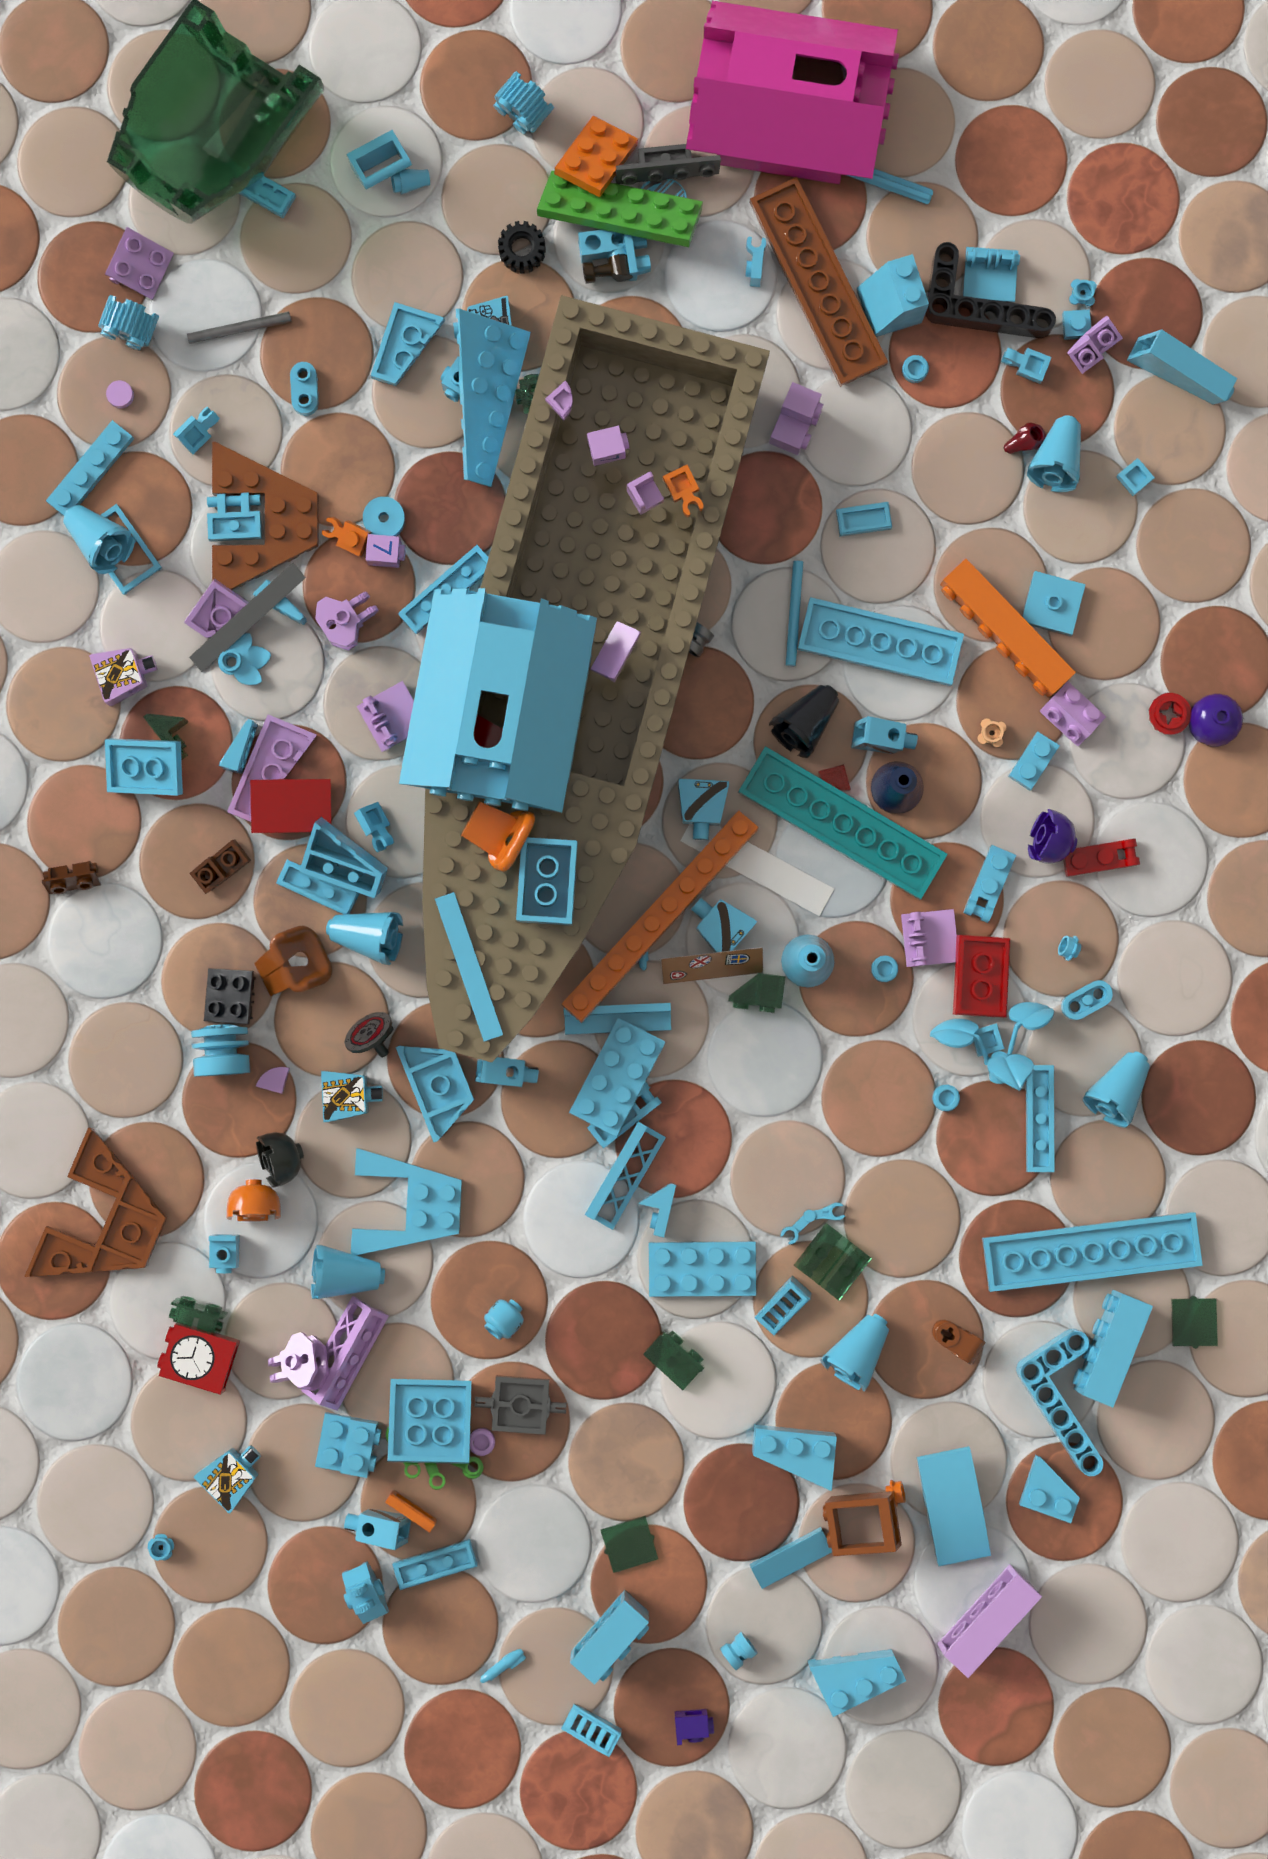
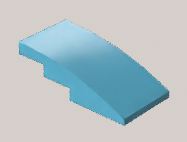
M970 1447L917 1457L924 1503L927 1509L938 1567L991 1556Z

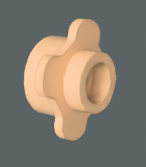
M987 718L982 720L980 724L982 727L981 734L977 737L980 744L989 743L993 744L994 747H1000L1003 744L1002 737L1004 731H1006L1005 723L990 721ZM994 731V735H990L989 732Z

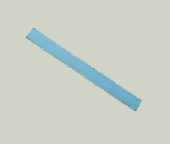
M455 893L436 898L435 901L483 1041L502 1036L503 1032Z

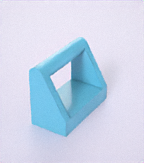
M393 130L346 154L352 170L366 190L412 165ZM397 154L401 158L368 177H365L363 172Z

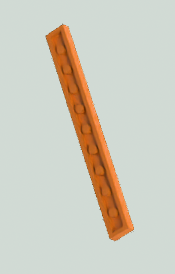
M738 810L563 1001L562 1007L582 1023L750 840L759 827Z

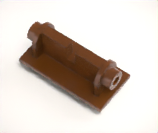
M87 861L72 864L73 873H69L67 865L48 868V871L43 872L44 879L42 884L48 894L57 895L64 894L66 891L88 890L94 886H100L101 882L96 875L98 873L97 863Z

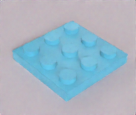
M391 1379L387 1462L469 1464L472 1381Z

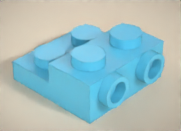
M326 1412L315 1467L367 1478L369 1472H374L377 1456H373L374 1445L379 1446L382 1429H377L379 1421Z

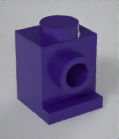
M707 1709L675 1711L677 1745H682V1739L696 1743L702 1742L704 1738L709 1737V1734H714L713 1717H708Z

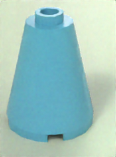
M1065 415L1056 419L1029 464L1027 477L1038 487L1043 488L1045 484L1051 486V491L1069 492L1073 491L1079 483L1081 424L1075 417Z
M82 505L72 506L65 512L63 519L65 527L91 568L97 573L107 574L118 569L115 566L118 562L122 560L125 563L133 551L135 540L128 529Z
M396 912L335 915L327 923L326 934L329 935L331 941L381 964L391 965L389 960L395 961L400 950L403 934L398 933V925L403 926V919Z
M798 936L792 939L783 950L781 959L783 972L797 986L807 988L818 986L825 982L833 971V951L829 944L818 936ZM808 954H812L815 957V963H810L807 960Z
M1137 1051L1126 1053L1085 1093L1083 1097L1084 1104L1095 1115L1098 1111L1106 1115L1103 1119L1106 1122L1118 1127H1127L1133 1120L1150 1069V1065L1147 1062L1148 1058Z
M316 1245L311 1273L313 1283L315 1284H311L312 1299H322L377 1290L379 1284H384L385 1268H381L380 1262L327 1246Z
M877 1314L873 1316L866 1315L823 1355L820 1360L822 1365L827 1370L830 1366L833 1367L836 1372L834 1376L857 1390L862 1388L863 1391H866L889 1332V1328L886 1326L888 1322Z

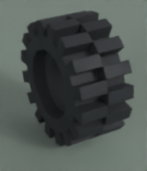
M515 221L514 226L509 224L506 231L502 230L501 238L499 237L498 249L500 259L504 262V265L507 268L511 267V271L515 273L516 270H520V273H525L524 270L532 272L533 267L536 266L538 268L540 261H543L545 258L544 253H546L545 239L541 230H537L536 225L533 223L530 226L528 221H524L523 224ZM524 238L531 242L532 250L529 254L518 256L512 251V245L517 239Z

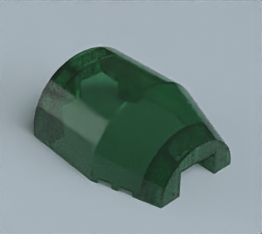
M192 0L132 83L130 88L131 97L127 108L123 110L122 115L124 119L120 131H116L107 163L129 185L156 206L175 218L192 224L264 176L324 92L323 82L320 77L301 65H298L293 73L288 71L286 75L252 55L247 44L226 32L214 10L198 0Z

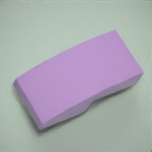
M1105 316L1090 328L1067 353L1083 374L1103 359L1101 354L1123 338L1109 317Z

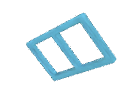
M115 504L102 513L101 516L108 518L116 512L132 533L135 543L138 542L154 565L126 586H123L114 572L108 573L122 594L126 595L127 592L159 571L162 567L120 507Z

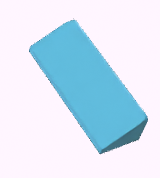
M819 1527L750 1563V1568L763 1589L832 1553V1548L828 1547L827 1538L822 1528Z

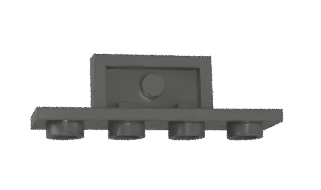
M686 144L639 148V163L617 165L615 180L616 184L632 185L636 182H659L666 179L683 180L695 176L710 177L719 174L721 157L716 155L692 158L691 150L686 149Z

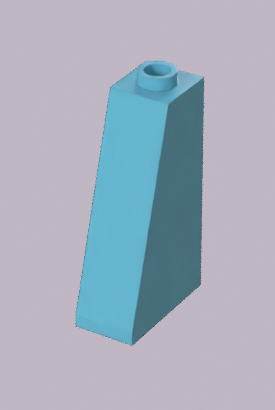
M1162 329L1138 337L1127 358V361L1213 405L1229 400L1234 393L1233 386L1237 380L1236 377Z

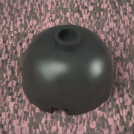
M273 1132L258 1136L257 1139L259 1141L256 1142L257 1154L262 1170L266 1169L271 1175L266 1177L271 1187L275 1188L292 1181L299 1172L300 1159L304 1158L301 1145L299 1143L295 1144L292 1138L284 1133Z

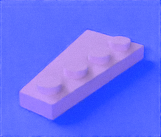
M267 715L227 813L251 822L250 780L285 779L317 735Z

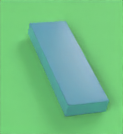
M288 859L286 860L276 884L339 913H351L360 893L299 872L301 865Z
M468 1539L393 1562L392 1565L399 1589L403 1590L477 1567L478 1563L471 1540Z

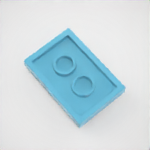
M105 739L107 792L174 796L183 794L181 741Z

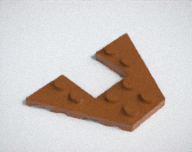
M212 442V494L214 496H217V494L239 496L241 493L249 492L250 495H265V545H212V581L215 578L233 590L238 586L245 585L246 582L263 576L287 561L294 560L300 554L319 547V499L317 492L217 442Z
M88 1127L67 1177L116 1197L96 1246L46 1226L25 1277L145 1268L166 1222L167 1217L96 1131Z

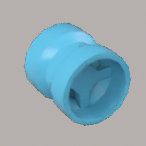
M743 1632L737 1634L731 1644L726 1643L720 1648L727 1661L736 1671L743 1666L744 1660L747 1658L752 1659L758 1654Z

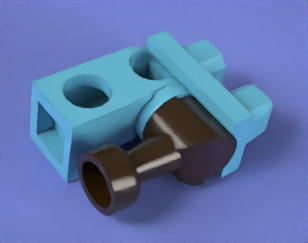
M607 230L578 232V244L585 284L594 283L596 277L611 276L617 282L626 280L636 281L637 275L651 272L649 255L635 257L634 251L635 249L647 248L646 238ZM607 258V264L594 266L592 260Z

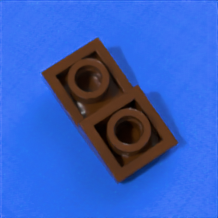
M231 840L189 874L203 892L207 894L249 863L251 859L236 840Z

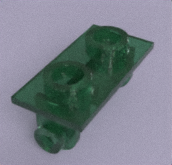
M181 1296L171 1302V1305L177 1307L171 1308L169 1318L173 1319L175 1323L190 1327L193 1325L194 1318H198L197 1329L215 1334V1332L221 1333L224 1322L219 1320H223L228 1312L222 1311V1307L219 1305L207 1303L204 1306L196 1303V1299L192 1297Z

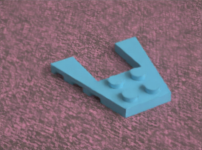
M360 1148L356 1149L355 1175L408 1178L406 1230L353 1228L351 1254L360 1255L460 1233L461 1179Z

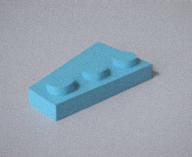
M394 302L370 375L371 379L397 386L445 322V318Z

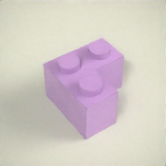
M792 382L782 405L780 416L771 434L769 444L795 455L799 454L801 448L806 450L812 436L808 434L811 424L816 426L822 412L821 410L824 405L820 403L822 394Z

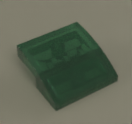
M826 1223L794 1266L840 1301L872 1258Z

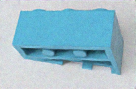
M320 817L314 823L299 872L375 899L381 892L388 867Z

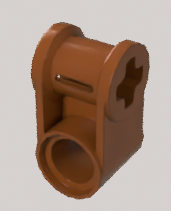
M948 1320L937 1321L932 1328V1335L938 1343L970 1365L974 1363L986 1343L966 1329L963 1330ZM941 1330H948L951 1336L949 1338L943 1337Z

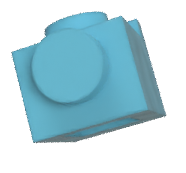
M210 1235L209 1268H216V1273H232V1268L239 1267L240 1235ZM220 1250L227 1252L225 1260L219 1258L218 1253Z

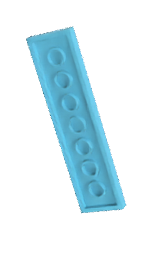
M1196 1212L982 1238L988 1289L990 1292L1203 1266Z

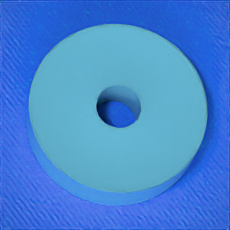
M377 497L366 505L363 511V524L366 529L372 531L371 534L398 536L405 526V513L401 505L393 498ZM381 515L389 516L387 522L379 521Z

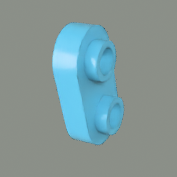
M299 362L292 367L290 372L291 402L298 414L309 416L315 413L319 406L318 377L315 368L310 363ZM306 371L308 375L305 378H300L299 373ZM308 397L309 401L306 404H301L300 399Z
M1093 981L1063 999L1061 1004L1062 1013L1071 1020L1082 1019L1106 1006L1111 1001L1113 996L1112 988L1105 981ZM1095 989L1101 991L1102 996L1100 999H1096L1093 996ZM1072 1002H1076L1079 1005V1009L1076 1012L1070 1009Z

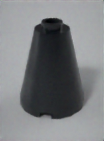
M819 685L769 722V726L773 725L771 730L773 736L790 752L796 749L800 751L797 756L808 758L814 752L839 703L837 691L829 685Z

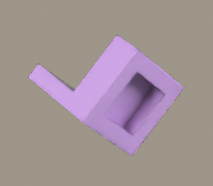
M651 471L627 484V492L640 515L664 502L662 494L653 481L654 476Z

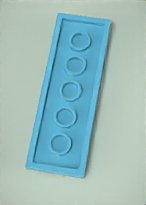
M810 597L797 650L952 686L964 634Z

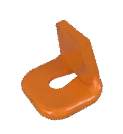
M478 802L461 836L488 853V859L492 867L504 872L510 869L534 825L535 815L530 811L521 810L508 814ZM513 835L511 841L508 844L506 839Z

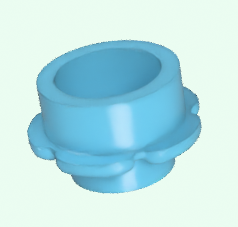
M1066 935L1062 938L1058 947V954L1063 956L1066 961H1070L1079 955L1081 944L1078 943V937L1073 936L1072 938Z
M157 1534L154 1539L152 1538L149 1541V1554L154 1560L165 1561L172 1556L174 1542L171 1538L168 1539L167 1535ZM159 1545H163V1550L159 1549Z

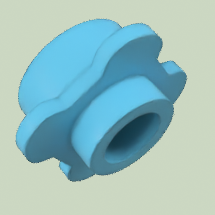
M1073 280L1071 283L1072 295L1069 297L1070 303L1073 305L1081 303L1087 307L1092 306L1095 303L1093 295L1097 288L1096 283L1088 280Z

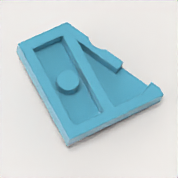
M1035 1455L1019 1505L1071 1523L1080 1499L1079 1496L1040 1456Z

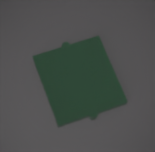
M1191 1296V1299H1171L1172 1346H1192L1195 1349L1198 1346H1218L1216 1298H1197Z
M646 1516L600 1529L606 1547L604 1553L608 1554L613 1573L658 1559L653 1542L655 1537L650 1532Z

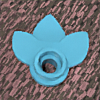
M245 633L229 649L220 654L218 665L225 674L234 675L240 683L257 685L262 682L258 669L267 664L271 653L262 647L252 646L251 634ZM230 658H235L237 661L233 667L227 664Z

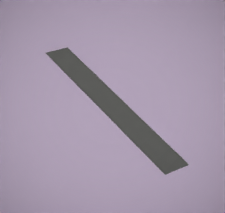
M294 563L289 565L189 658L203 672L223 651L225 652L306 577Z

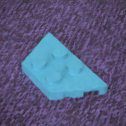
M397 1046L396 1050L432 1140L437 1142L475 1100L457 1054L444 1049Z

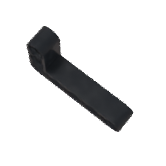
M950 242L941 243L937 247L932 260L927 296L929 305L926 317L930 322L1032 338H1045L1051 333L1056 323V316L1051 309L954 295L959 250L956 245ZM946 253L951 256L952 261H942L939 255ZM944 279L947 281L948 286L940 287L937 285L936 280ZM940 304L944 307L945 312L937 313L933 310L932 306ZM966 308L970 311L971 315L964 317L959 313L958 309ZM988 311L993 312L997 319L988 320L984 313ZM1010 316H1019L1022 319V323H1013ZM1044 319L1047 321L1048 327H1040L1036 320Z

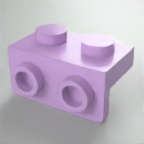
M1068 681L1040 710L1076 746H1079L1106 718L1098 708Z

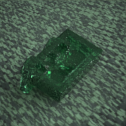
M664 1329L643 1355L681 1390H684L696 1375L705 1368L701 1363L704 1359L694 1349L690 1351L685 1349L681 1345L684 1340L673 1330L668 1333Z

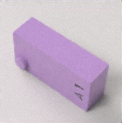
M1009 1564L937 1644L943 1655L969 1678L1042 1596L1030 1582Z

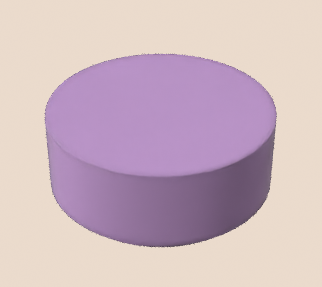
M118 380L108 386L106 397L112 406L122 409L128 407L133 402L134 392L128 383Z
M477 1428L470 1434V1450L474 1454L485 1456L493 1450L495 1436L489 1429Z

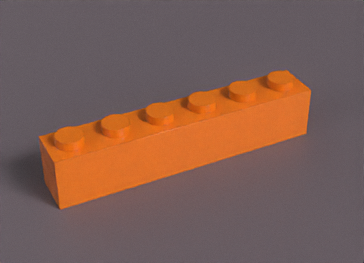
M964 559L943 579L940 585L942 586L941 591L950 601L955 600L961 606V613L968 620L973 619L979 625V632L985 638H991L997 644L996 649L1003 657H1010L1015 663L1014 667L1023 677L1028 676L1034 682L1033 688L1041 696L1046 695L1050 698L1076 673L967 559Z

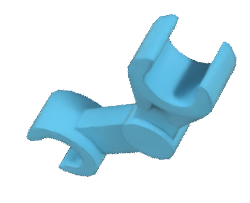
M835 1202L822 1209L806 1210L794 1225L783 1228L780 1236L782 1237L788 1230L793 1231L794 1238L788 1244H794L798 1240V1233L810 1222L817 1219H843L845 1215L834 1216L832 1213L834 1207L843 1206V1204Z

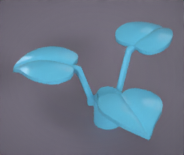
M1022 1002L1014 1005L1009 1011V1018L1017 1023L1014 1025L1007 1054L997 1051L991 1057H988L981 1037L976 1034L979 1031V1026L966 1019L944 1021L930 1032V1037L953 1048L969 1046L975 1040L983 1055L984 1064L987 1065L989 1080L996 1084L1005 1083L1020 1091L1025 1081L1032 1074L1034 1064L1026 1056L1012 1054L1018 1030L1021 1026L1028 1030H1036L1046 1026L1054 1016V1009L1034 1002Z

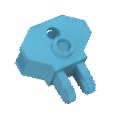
M368 1561L352 1570L342 1572L346 1588V1594H344L345 1602L349 1609H354L355 1614L358 1615L363 1624L389 1612L382 1582L376 1578Z

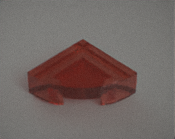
M844 764L818 771L820 779L840 791L851 790Z

